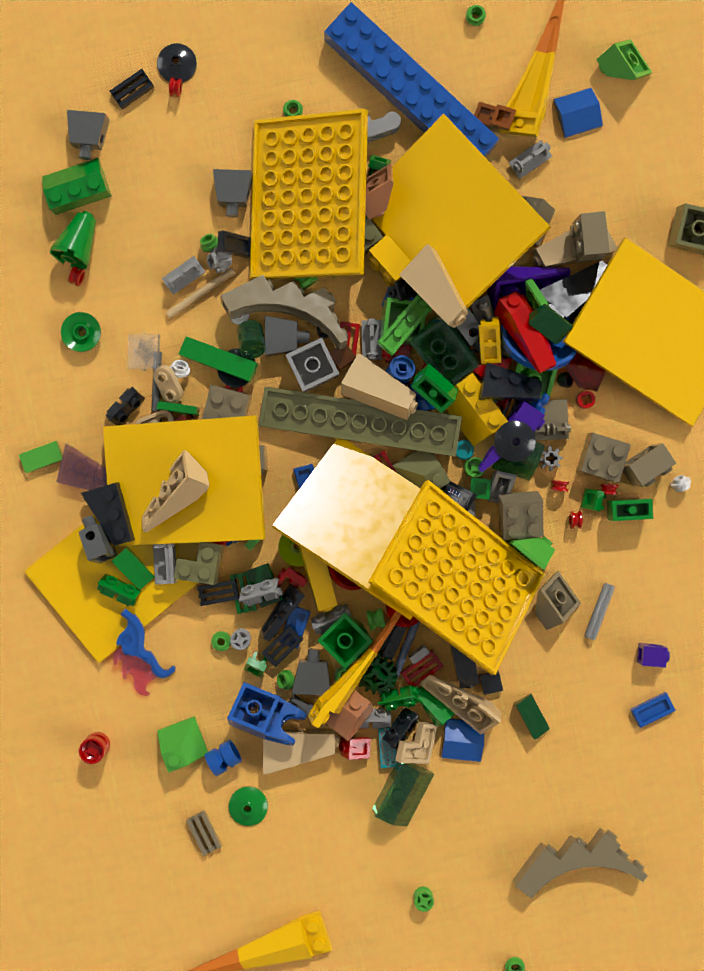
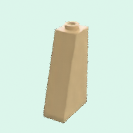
M570 230L533 251L534 255L532 257L537 266L553 268L576 263V257L573 258L572 255L574 237L571 238ZM609 231L608 241L610 253H608L606 256L613 254L617 249V246L613 238L611 237Z
M427 244L399 275L448 325L455 328L465 321V316L469 312L437 251Z
M357 354L341 382V395L408 420L410 414H414L417 409L418 403L416 402L415 392L361 354Z
M283 730L295 739L294 746L263 739V774L273 773L335 754V748H339V736H335L334 730Z

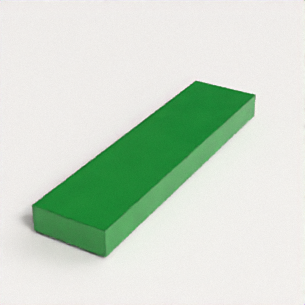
M187 336L178 353L184 358L250 383L258 367L256 362Z

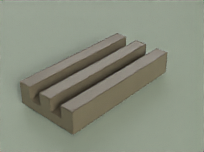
M205 810L187 818L186 822L203 856L222 847ZM200 817L203 818V820H204V822H205V824H206V826H207V828H208V831H209V833H210V835H211V837H212V839H213V841H214V843H215L214 845H212V843H211V841H210V839H209V837H208V835H207V833H206V831H205V829H204V827H203V825H202V823H201V821H200V819H199ZM194 820H195V822H196V824H197V826H198V828H199V830H200V832H201V834H202V836H203V838H204V840H205V842H206L208 848L205 847V845H204V843H203V841H202V838H201V836H200V834H199V832H198V830H197V828H196V826H195V824H194V822H193Z

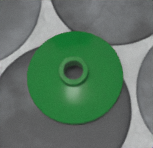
M76 312L69 315L62 323L61 337L68 348L77 352H86L93 349L99 342L101 328L99 322L92 315L85 312ZM84 329L86 334L80 336V331Z
M252 786L241 787L232 794L229 800L230 815L240 825H256L267 814V798L258 788ZM248 805L251 807V810L246 811L244 807Z

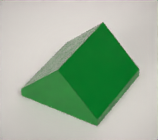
M345 612L317 641L346 669L373 642V639L361 622Z

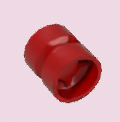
M101 732L90 734L80 744L79 756L81 760L88 764L100 762L110 749L108 736Z

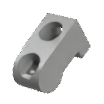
M388 112L384 117L372 121L370 116H368L367 141L371 142L398 132L401 124L399 114Z

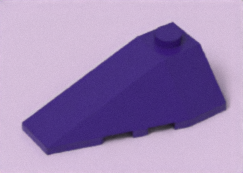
M511 266L486 290L493 311L495 312L498 300L511 293L517 292L526 297L525 283L527 280L533 279L540 290L570 276L571 270L569 268Z
M519 401L507 420L508 422H524L534 432L535 430L539 431L543 426L545 415L528 403ZM514 438L512 444L518 445L519 439ZM492 445L477 468L479 471L483 472L501 458L495 446Z

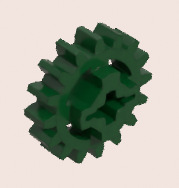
M378 654L361 678L359 687L365 686V692L372 690L373 695H375L376 691L380 695H383L384 690L389 693L390 689L395 687L398 679V669L393 668L394 662H387V656L382 659L381 655Z

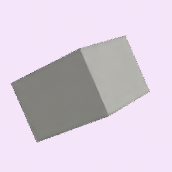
M493 471L490 498L487 501L499 503V494L511 493L516 475Z

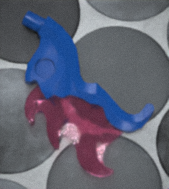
M125 608L120 615L128 620V625L117 639L116 644L122 647L115 652L113 662L114 665H117L118 660H122L123 678L126 679L127 674H131L137 693L148 696L150 693L146 690V685L158 677L166 678L170 676L176 667L171 666L169 669H163L153 653L145 649L144 626L135 613L132 614Z

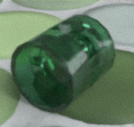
M254 320L242 322L237 327L240 353L246 358H258L266 350L262 325Z

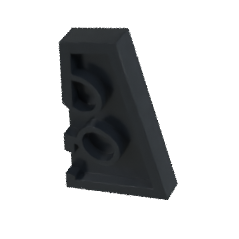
M487 362L483 370L479 400L495 399V401H503V399H513L514 401L537 402L541 396L542 381Z
M119 482L81 493L114 546L135 540Z
M289 583L282 595L283 600L276 604L259 631L262 638L270 641L277 635L280 627L305 597L299 588Z

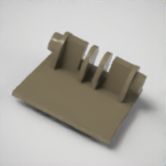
M567 399L549 400L543 405V408L546 409L543 418L545 422L539 431H534L535 439H569L571 425H568Z

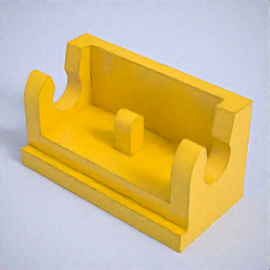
M493 317L491 322H485V319H482L480 321L481 325H479L481 364H486L487 362L501 363L499 317Z

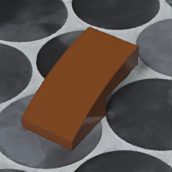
M479 102L474 116L486 127L510 130L516 110L499 104L493 106Z

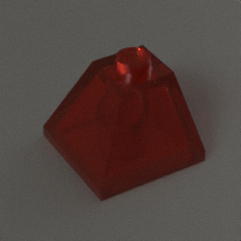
M578 352L572 361L565 366L578 387L585 390L598 391L605 376L604 369Z

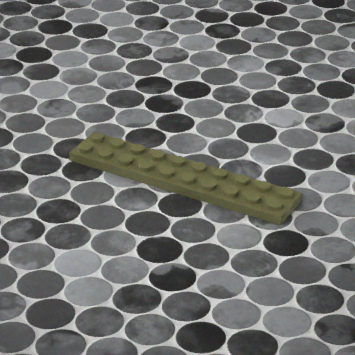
M265 387L258 426L456 457L462 416L416 410L414 414H410L408 420H405L356 400Z

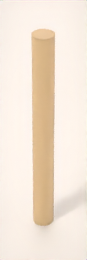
M232 268L228 269L166 312L171 319L234 276L235 272Z

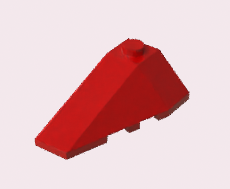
M514 292L500 298L494 315L499 317L500 323L538 373L555 367L556 361L548 338L529 324V315L534 311V308L527 297Z

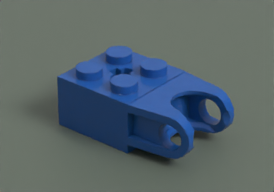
M244 682L227 720L229 725L262 739L294 746L295 739L284 732L282 726L289 719L305 720L307 715L301 709L283 700L280 696ZM257 708V709H258V712L255 713V714H252V713H251V710H252V711H255V709Z

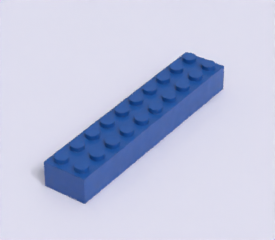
M352 2L324 31V41L422 132L425 133L444 113L485 158L496 147L499 138Z

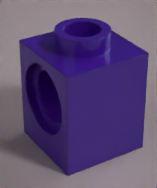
M639 643L637 663L642 666L666 668V662H669L670 652L667 647L659 644Z

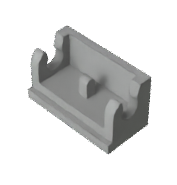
M175 543L152 544L155 584H175L178 582L177 579H174L176 567Z

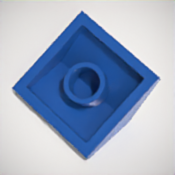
M592 88L553 100L564 138L603 126L600 103Z
M450 718L445 722L441 757L481 762L485 733L480 735L465 721Z

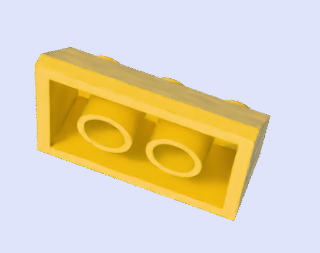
M473 373L454 386L458 389L455 401L446 410L449 415L462 416L460 429L472 446H475L497 431L504 423L508 422L492 399L479 400L481 384Z

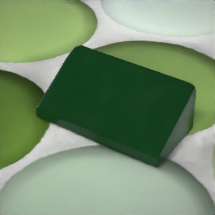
M546 304L538 307L529 315V324L556 345L573 328L571 323Z
M269 563L247 571L251 585L275 579ZM261 596L263 602L259 603V606L262 608L279 602L283 598L279 596L278 599L266 601L264 596Z
M532 694L514 702L534 740L550 729Z

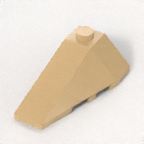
M184 450L169 469L172 472L169 479L162 481L159 496L153 497L142 516L144 532L147 533L198 500L208 490L207 472L188 451Z
M432 675L427 676L420 682L423 688L480 735L501 722V711L492 702Z

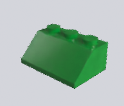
M99 158L42 176L43 192L49 209L55 215L112 196Z

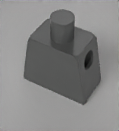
M67 110L70 144L74 148L79 149L80 159L91 160L92 150H102L110 119L106 113Z
M213 169L219 206H226L227 217H238V207H247L252 186V171Z
M468 308L469 313L465 316L466 319L460 326L453 328L444 321L464 346L472 345L477 353L480 352V324Z
M265 316L266 357L288 354L298 349V343L310 342V331H298V323L296 321Z
M93 516L83 518L82 523L85 529L79 531V536L88 561L101 564L116 557L115 548L112 546V542L102 526L96 524Z
M308 649V658L299 660L292 694L322 695L330 688L328 662L326 660H319L320 649Z

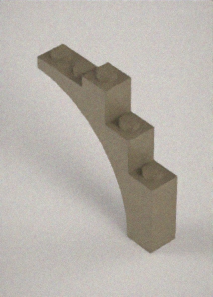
M261 275L220 295L221 304L230 320L256 312L290 314L319 327L324 334L328 335L339 351L347 346V332L344 328H340L338 318L333 312L336 302L331 292L328 293L325 287L305 296L301 286H297L295 281L274 290L271 281H267L264 275Z
M600 828L588 844L580 837L576 839L570 835L559 851L550 844L546 846L540 842L513 878V881L519 890L533 898L544 885L555 877L583 867L617 869L634 876L644 882L648 875L643 870L645 867L636 859L632 861L627 858L629 855L619 848L621 845L616 840L618 837L610 830L604 831Z

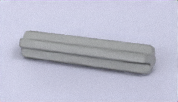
M608 583L603 585L585 633V637L595 640L615 590L613 585Z

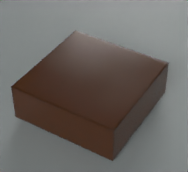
M348 345L340 351L338 348H335L330 352L332 359L340 370L356 358Z

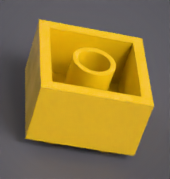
M388 234L369 250L370 266L375 272H381L383 281L389 287L391 285L396 286L395 282L403 279L399 274L408 266L411 260Z

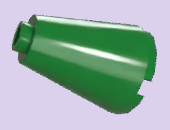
M87 211L78 212L53 243L50 254L63 264L67 261L71 263L70 267L72 268L75 266L79 270H86L90 262L96 227L94 216Z

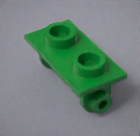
M107 574L101 578L97 587L100 594L112 599L115 593L118 594L116 601L128 607L135 605L136 598L141 593V590L133 585L126 584L116 577Z
M414 685L400 687V695H398L397 688L390 689L389 693L384 690L383 695H380L381 702H378V705L388 711L396 710L400 706L414 707L416 703H422V700L416 696V694H419V688Z

